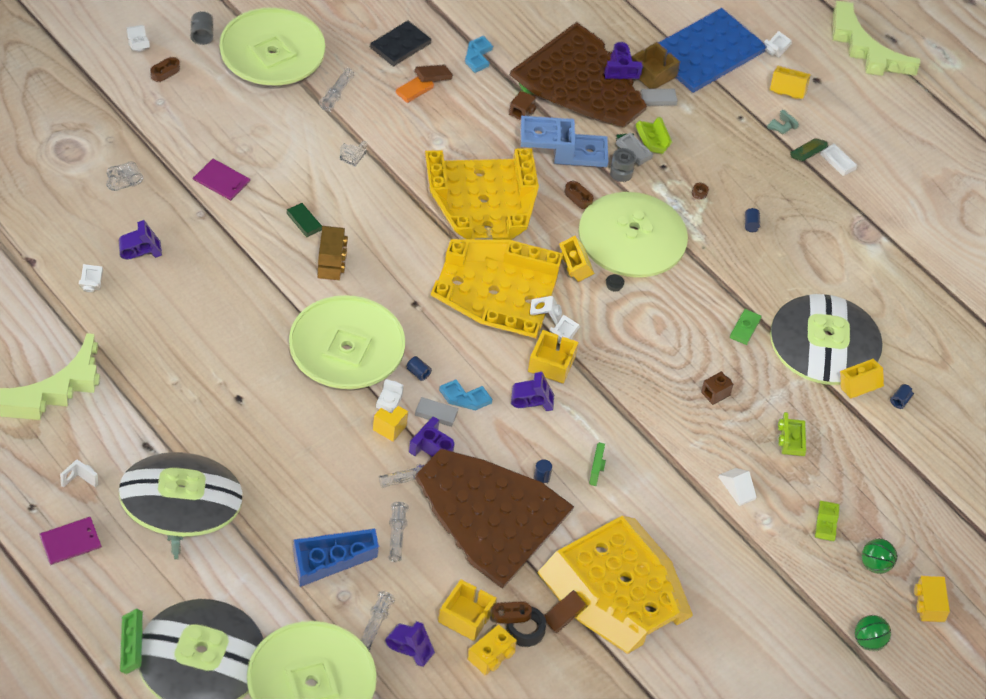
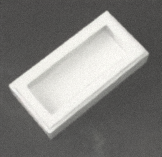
M835 143L820 153L842 176L857 169V164Z

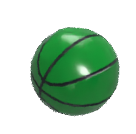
M873 539L866 543L862 550V562L869 571L875 574L887 573L893 569L897 562L896 548L885 539Z
M867 615L856 624L854 635L857 643L863 649L879 651L889 643L891 628L884 618L877 615Z

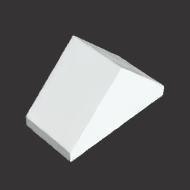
M734 468L718 476L739 506L756 500V493L749 471Z

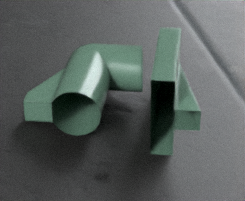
M783 109L780 111V119L785 124L782 125L776 119H773L767 125L768 129L778 131L781 134L787 133L791 128L797 129L799 127L798 121Z
M167 535V540L171 541V553L174 555V559H178V555L181 552L180 540H183V536Z

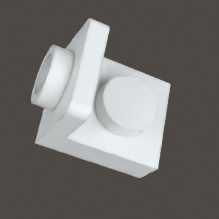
M385 379L376 408H383L392 413L402 399L403 385L396 381Z

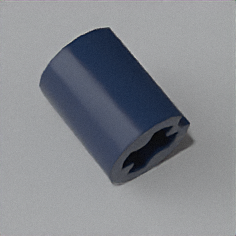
M755 208L747 209L745 211V229L748 232H757L760 228V211Z
M418 356L412 357L406 365L407 370L421 381L427 379L432 372V368Z
M906 384L900 385L890 399L891 404L897 409H903L914 395L912 388Z
M545 459L539 460L536 463L534 479L542 483H549L553 467L552 463Z

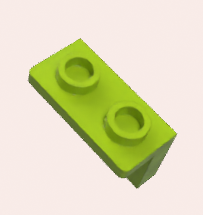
M657 117L653 123L640 120L636 123L635 126L644 146L651 152L663 154L671 145V137L661 117Z
M784 412L782 419L778 421V430L781 431L778 446H781L782 454L805 456V420L788 419V412Z

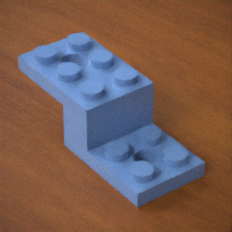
M521 116V147L554 149V164L608 167V136L575 134V119Z

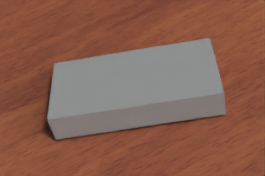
M641 89L640 91L641 98L647 106H677L675 89Z
M631 133L617 139L616 144L620 148H627L635 153L636 163L639 166L653 158V153Z
M421 397L415 411V416L428 420L434 416L440 420V424L452 427L459 408Z

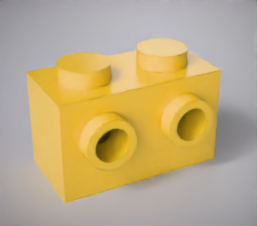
M778 65L773 72L770 90L779 95L786 94L794 99H803L808 90L811 74Z
M576 235L559 243L563 253V260L568 266L566 268L571 278L574 277L580 282L595 274L584 245Z
M874 359L840 371L841 390L850 399L884 387L883 367Z
M921 576L918 584L916 583L914 587V594L918 596L917 613H920L921 621L945 622L950 612L945 577Z
M498 624L469 648L467 660L486 676L490 671H496L502 661L510 659L514 655L517 640Z

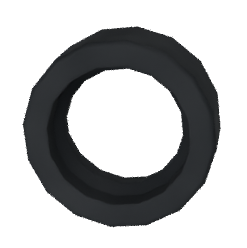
M531 606V620L538 625V630L535 633L523 634L514 628V623L506 624V631L517 640L516 645L521 647L535 646L542 641L545 635L546 618L539 609ZM520 610V613L524 615V610Z

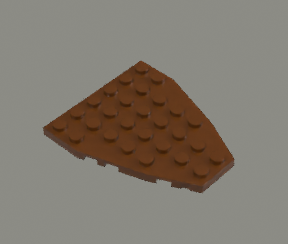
M575 22L513 68L509 76L536 96L584 116L623 128L646 111L647 108L639 90H635L632 79L605 78V69L607 62L611 61L612 52L606 50L603 40L578 22Z
M440 449L415 476L419 486L423 489L425 498H428L432 505L431 509L447 533L452 534L457 541V547L459 549L462 548L470 565L502 589L575 507L540 481L489 461L445 449Z

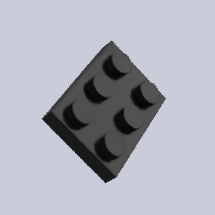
M407 20L371 42L370 49L394 67L430 45L431 38Z

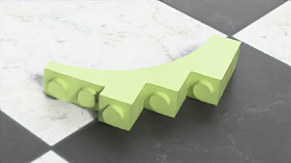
M836 1L833 12V41L849 43V57L866 59V74L883 76L884 71L917 75L920 66L919 58L905 56L882 46L864 31L854 13L853 3Z
M86 334L84 343L76 357L57 374L28 386L0 388V417L41 420L42 412H46V405L68 406L69 399L73 398V391L94 393L96 385L100 383V374L97 373L95 357H93L98 352V342H95L94 334Z

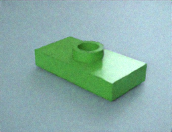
M744 309L731 332L730 338L747 345L762 316Z
M597 443L589 481L590 485L597 486L599 472L604 471L606 460L602 458L605 443Z

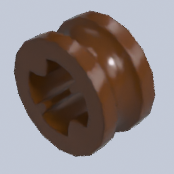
M695 183L691 192L692 196L699 200L705 199L709 188L704 183Z

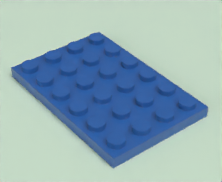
M722 7L658 42L667 50V54L671 53L680 61L678 75L675 78L692 93L763 54L767 48L764 42Z

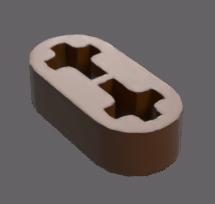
M168 57L155 64L150 69L151 79L155 82H162L180 71V60L176 57Z
M569 181L566 183L565 195L579 208L585 210L593 203V195L579 182Z
M523 601L500 602L492 608V618L499 624L525 623L531 619L532 615L530 604ZM520 610H524L525 614L522 615ZM499 611H503L504 615H500Z

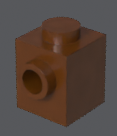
M520 90L510 102L509 115L520 121L521 116L533 115L537 107L535 105L536 97Z
M721 371L704 380L701 393L714 405L731 396L734 384Z

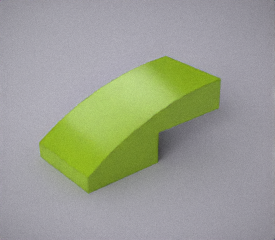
M820 500L815 538L835 541L840 504Z

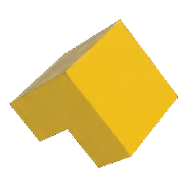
M397 406L392 413L380 408L374 415L373 431L394 442L407 426L408 411L400 406Z

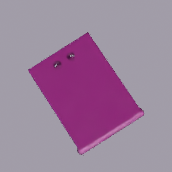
M214 158L192 178L194 181L230 201L250 182V178Z
M91 516L39 534L50 565L102 548Z

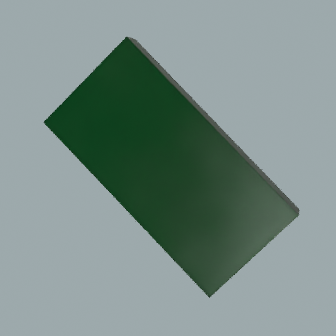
M814 138L791 151V158L805 161L826 149L828 141Z
M303 203L287 209L286 214L306 238L322 231V225Z

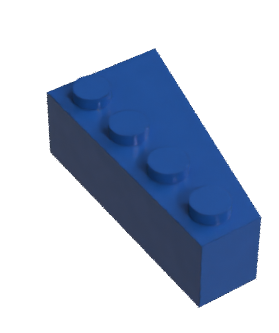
M376 529L294 539L293 554L299 587L377 558L379 544Z

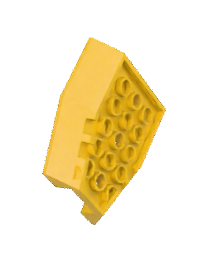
M532 148L514 149L513 159L444 160L443 150L425 151L430 192L456 233L464 239L512 240L528 229L539 190Z
M451 239L446 251L443 269L439 279L434 283L431 296L480 324L537 338L546 313L531 315V304L527 303L526 300L552 296L563 253L513 240ZM460 281L462 284L456 285L453 282ZM495 290V291H497L498 293H497V294H492V293H490L489 291ZM545 303L537 304L535 309L543 308Z
M620 516L556 551L538 571V575L559 601L575 590L588 607L574 619L627 654L644 645L647 635L673 621L677 626L693 617L672 561L636 518ZM596 548H605L606 552H598ZM621 577H629L631 581L624 582L621 580ZM645 607H654L656 611L649 612Z

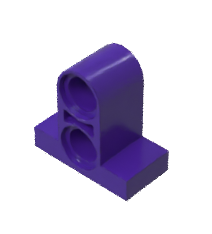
M617 42L612 51L611 61L607 62L604 73L605 78L639 79L643 67L642 62H632L629 46L624 42Z
M145 220L137 222L138 230L124 234L118 240L119 254L123 259H133L150 252L155 258L162 256L161 241Z
M543 372L535 373L534 380L518 382L512 386V406L515 408H527L543 405L545 411L553 410L555 395Z
M433 416L411 439L409 453L416 456L423 450L433 457L440 449L454 452L455 442L451 437L439 431L440 420Z
M416 621L412 627L399 623L385 639V643L390 649L414 657L416 665L424 667L435 653L424 624Z

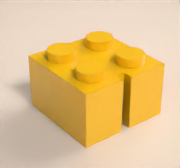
M542 330L530 356L528 372L533 374L543 372L545 378L564 384L576 358L579 342L562 336L560 349L557 351L559 335Z
M460 579L441 606L438 622L475 641L484 628V624L486 625L492 616V608L496 604L497 598L480 589L477 603H475L477 587Z

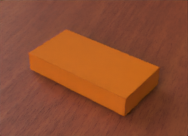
M416 77L398 87L396 94L406 103H409L433 89L434 83L432 81L422 82L419 77Z

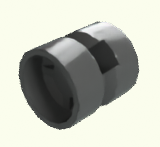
M196 12L191 17V39L196 44L205 45L213 40V17L208 12Z
M620 148L613 153L610 175L614 180L627 182L633 177L636 155L632 150Z

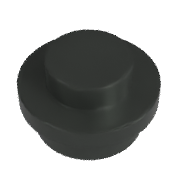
M612 274L607 277L606 285L610 291L617 292L624 287L625 281L620 275Z

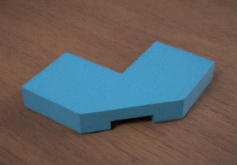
M484 35L470 41L468 45L465 63L474 73L489 67V62L483 54L492 51L493 45Z
M457 379L439 386V391L451 405L476 411L492 404L493 399L483 386L467 393Z

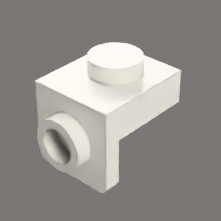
M144 25L127 27L128 43L132 50L143 51L145 48L150 47Z
M778 31L770 41L765 40L764 43L767 47L765 50L770 55H775L779 58L792 44V40Z
M83 264L82 277L79 280V286L83 288V291L95 292V290H100L103 267Z
M563 315L555 328L551 327L549 331L559 335L558 343L560 344L562 336L572 339L580 325Z

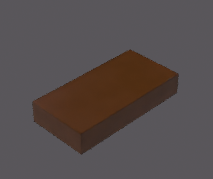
M445 64L417 66L414 70L422 82L452 80L453 77L452 72Z
M573 590L544 616L553 631L558 633L588 606L579 594Z

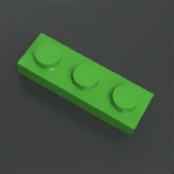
M137 608L122 616L120 672L124 674L140 668L142 662L143 611Z

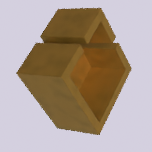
M658 42L645 48V51L641 50L631 56L632 62H642L643 67L639 80L649 89H656L678 75L680 61L671 53L667 54V50Z
M322 226L318 256L319 279L340 281L341 273H345L346 262H342L347 257V248L344 247H347L348 236H345V228Z

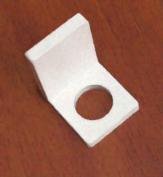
M548 296L532 299L530 314L537 315L549 312L555 325H557L561 319L562 309L554 297ZM545 303L543 308L535 309L537 304Z
M75 460L60 474L62 487H65L77 475L92 486H98V474L91 466L85 465L79 460ZM72 471L70 476L66 479L68 473Z

